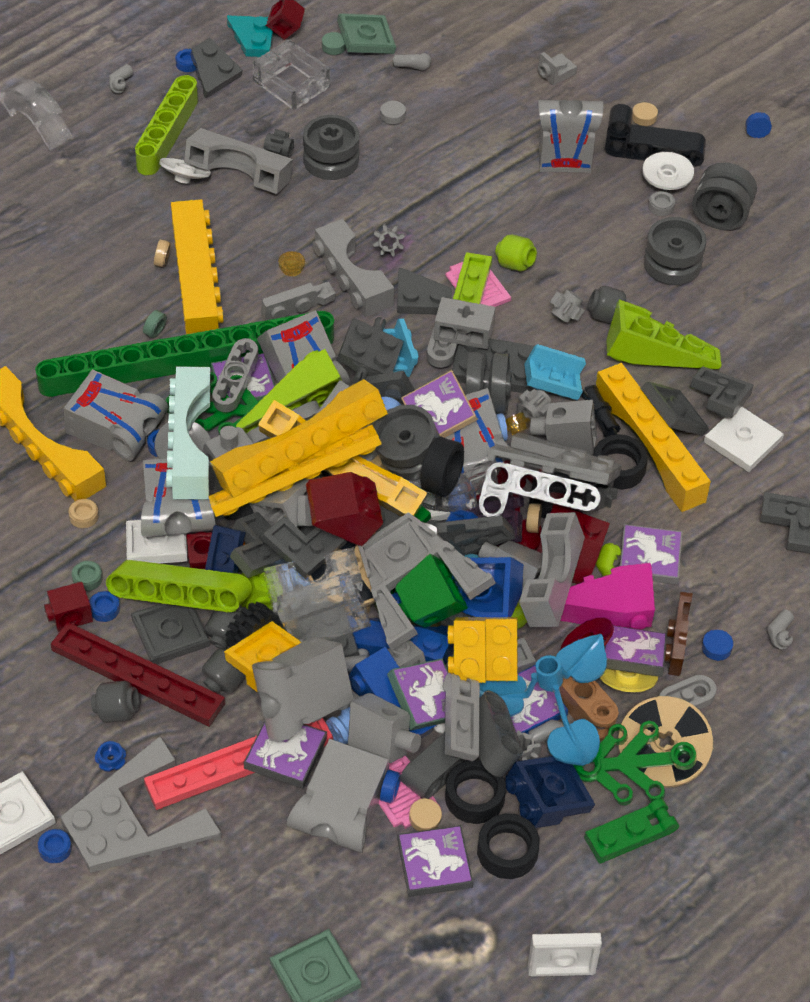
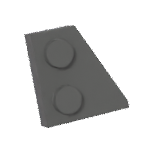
M502 515L436 524L438 535L453 545L463 556L479 552L485 542L498 545L516 538L514 528Z

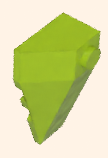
M620 299L618 300L606 339L608 356L617 361L638 365L721 368L720 349L692 334H687L686 336L680 334L673 328L674 324L668 321L665 324L651 318L652 312L645 308Z
M326 349L308 353L304 360L300 361L236 424V427L242 428L245 433L258 427V424L274 400L290 410L312 401H317L321 408L340 380L342 381Z

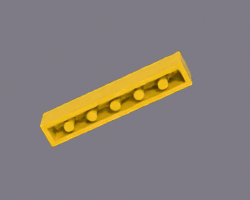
M202 199L171 202L186 334L219 329L218 323H223L222 306L217 307L216 303H221L220 288L214 287V283H218L217 267H211V264H215L214 248H209V245L213 244L211 228L206 229V226H210L209 210H204Z

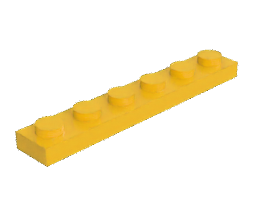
M373 425L367 426L234 498L225 490L212 494L208 497L216 517L233 514L239 507L247 503H258L272 492L285 491L291 488L295 482L304 478H315L322 470L329 467L342 466L350 458L359 454L367 455L373 452L377 446L382 445Z

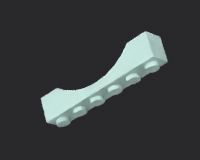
M176 367V378H170V395L175 396H169V413H174L169 414V431L174 432H168V449L173 450H167V468L172 469H167L166 484L167 487H172L173 499H209V457L197 448L188 432L198 416L210 407V367Z

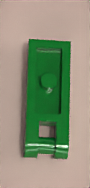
M659 798L644 808L586 831L584 839L598 863L601 864L672 834L679 828V823L674 816H670L667 812L668 806L664 799ZM657 818L659 824L652 826L649 820Z

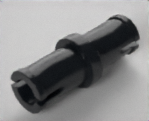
M589 385L585 387V391L582 390L581 396L584 400H593L595 420L603 431V435L607 437L617 434L614 428L617 432H620L621 428L611 413L612 408L608 402L604 401L597 386Z

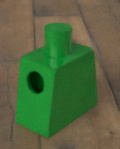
M432 554L427 555L395 587L402 601L398 605L408 619L411 618L414 623L422 627H429L468 608L449 570L440 558Z

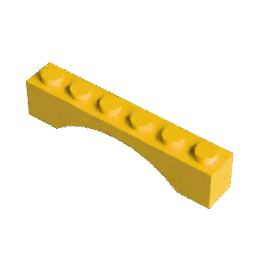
M619 363L598 371L596 386L602 398L610 404L612 408L611 413L623 419L640 437L657 466L666 492L680 511L684 512L706 503L711 483L710 479L640 389V386L625 366Z
M6 366L1 368L0 426H5L9 430L12 439L17 444L21 443L25 447L28 456L33 461L37 460L42 465V469L48 478H54L58 482L65 496H71L74 501L87 499L106 487L104 468L88 451L72 449L58 444L38 431L27 418L24 411L25 399L22 382Z
M363 379L340 391L323 410L299 426L265 441L236 447L213 459L210 463L220 486L234 498L388 413L379 390Z
M274 400L258 426L261 433L273 438L299 426L306 420ZM359 455L350 458L342 466L329 467L324 470L330 475L353 472L362 477L370 478L375 482L379 504L401 517L408 512L415 516L426 499L427 492Z

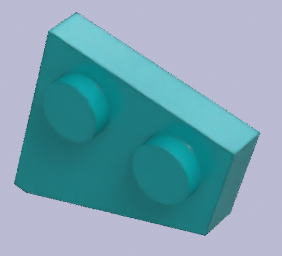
M227 15V26L234 31V37L241 45L245 56L270 58L273 31L266 26L268 17Z

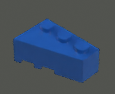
M386 646L355 664L349 673L351 689L360 697L367 693H372L401 708L387 676L391 669L400 667ZM437 725L416 730H410L409 728V731L419 734L422 739L430 734Z

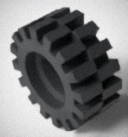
M256 602V604L250 603L248 609L243 607L241 614H236L233 617L235 619L234 623H229L228 628L231 630L226 631L225 636L227 639L225 641L229 647H232L271 621L283 628L282 619L266 605L260 602Z

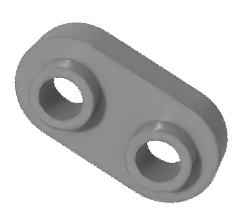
M433 328L427 347L428 362L438 368L451 365L454 361L458 344L434 340Z
M695 675L664 688L659 696L683 699L700 710L713 703L717 688L711 678L704 675ZM695 693H702L704 696H697Z

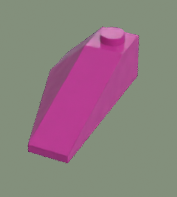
M651 563L612 568V574L595 579L594 575L583 577L584 582L570 587L560 621L582 624L594 618L605 617L614 626L640 630L652 627L655 604Z

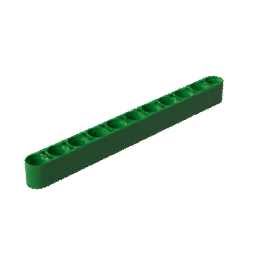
M317 311L330 344H332L334 341V317L327 311ZM307 313L46 359L39 362L35 367L38 390L47 397L75 393L92 369L122 383H130L176 374V367L211 368V363L227 360L233 345L238 340L245 338L253 340L258 346V354H261L263 351L257 340L260 335L271 328ZM250 350L241 353V357H245L246 353H250Z

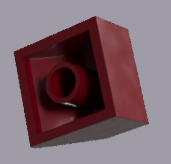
M346 472L312 479L306 483L313 526L361 547L382 526L383 520L376 485L370 478L362 477L353 472Z
M554 504L551 513H576L585 537L572 579V583L580 584L584 582L583 577L593 573L610 523ZM541 541L537 549V551L540 553H542Z

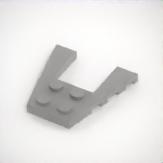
M522 432L512 436L510 447L496 444L489 448L487 460L495 461V458L498 457L510 460L511 465L524 467L525 464L540 468L542 472L553 474L557 471L568 474L571 478L608 485L619 477L622 467L621 464L614 462V458L603 455L596 457L587 454L582 449L568 448Z
M409 512L372 535L362 547L358 545L372 588V595L377 605L380 622L385 632L386 642L391 651L418 633L390 591L427 555L432 554L443 561L470 600L496 584L490 573L480 569L474 561L459 553L449 542L443 541L432 529Z
M161 737L153 741L60 817L63 827L90 873L131 863V859L146 855H149L151 858L162 855V851L178 847L186 849L197 846V842L209 839L218 841L221 839V832L206 808L148 837L123 797L122 793L144 783V778L176 766L174 757Z

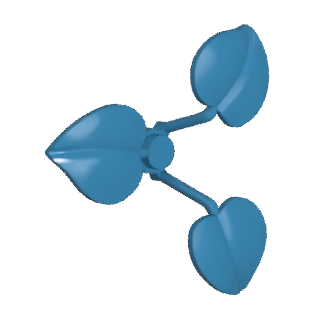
M602 634L575 641L561 649L556 657L551 655L541 657L536 662V673L531 674L532 680L528 688L525 680L520 675H518L517 681H486V683H479V698L485 691H492L498 694L506 703L511 717L523 710V698L531 696L537 682L545 691L554 692L564 727L556 728L550 733L547 740L550 754L562 763L581 766L591 763L596 758L600 747V738L596 727L586 719H579L569 724L559 687L563 683V678L568 679L571 676L578 683H589L597 680L604 674L607 667V657Z

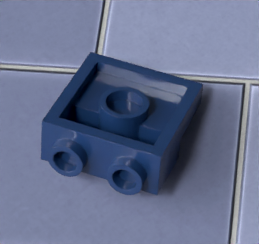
M553 756L516 761L506 776V789L510 794L516 795L520 803L519 812L521 817L528 819L535 828L558 825L564 817L589 813L595 806L575 767L572 764L562 763Z

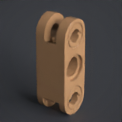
M571 676L568 679L563 678V683L559 689L568 713L575 721L586 719L594 726L606 727L602 730L597 729L600 741H603L608 735L609 728L616 724L619 714L617 705L596 681L578 683Z

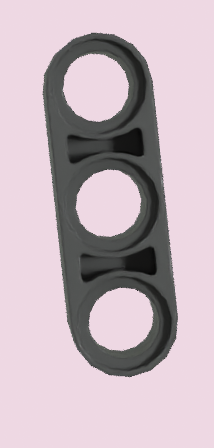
M485 691L479 698V757L484 768L496 777H502L522 756L523 750L506 703L498 694L492 691Z
M444 732L406 766L400 776V781L422 799H429L446 784L447 777L455 766L469 760L445 754Z

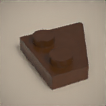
M680 592L675 619H669L667 637L672 638L671 644H666L665 662H669L668 675L680 676L689 625L688 615L693 593Z

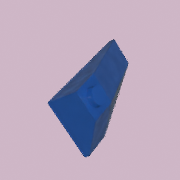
M512 557L470 558L480 569L490 573L496 584L471 600L451 574L468 606L466 610L462 611L463 613L474 617L512 616L522 594L523 563Z
M348 617L358 649L364 648L368 650L369 655H372L385 646L387 649L390 648L386 642L385 632L379 618ZM410 621L418 634L409 640L423 651L426 662L443 659L444 664H446L448 657L452 656L454 652V644H448V627L438 623L429 627H422Z

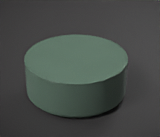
M330 32L322 37V50L325 53L338 55L345 51L346 46L341 33Z
M154 310L144 324L143 333L151 338H156L166 325V314L159 310Z
M83 561L74 566L72 570L73 584L82 581L85 591H92L102 583V570L97 563Z

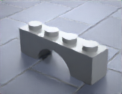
M200 128L186 139L184 163L205 170L221 167L237 169L245 172L253 179L254 187L277 194L290 182L293 159Z
M344 219L315 229L313 248L316 255L323 258L329 273H333L336 276L340 288L343 291H347L356 309L359 308L362 314L367 317L394 306V287L381 270L372 271L359 268L350 261L355 255L356 235Z
M575 512L547 513L540 534L542 543L541 572L538 579H526L519 601L529 627H559L585 539Z

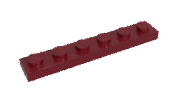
M69 622L65 624L51 642V650L113 681H128L132 687L137 688L138 693L210 727L225 705V697Z

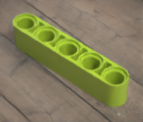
M182 75L175 79L136 144V167L140 174L153 175L159 171L161 167L159 164L160 159L167 157L198 103L197 81L194 77Z
M125 560L106 579V586L109 592L119 598L222 612L236 611L252 593L251 582L241 574L135 560Z

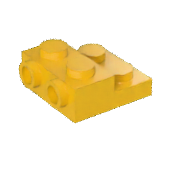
M455 617L454 625H448V644H454V656L448 657V673L458 675L461 680L466 681L469 678L477 680L479 683H486V681H517L518 617Z
M271 621L224 651L225 660L246 675L247 685L258 692L252 665L263 661H273L272 658L302 642Z

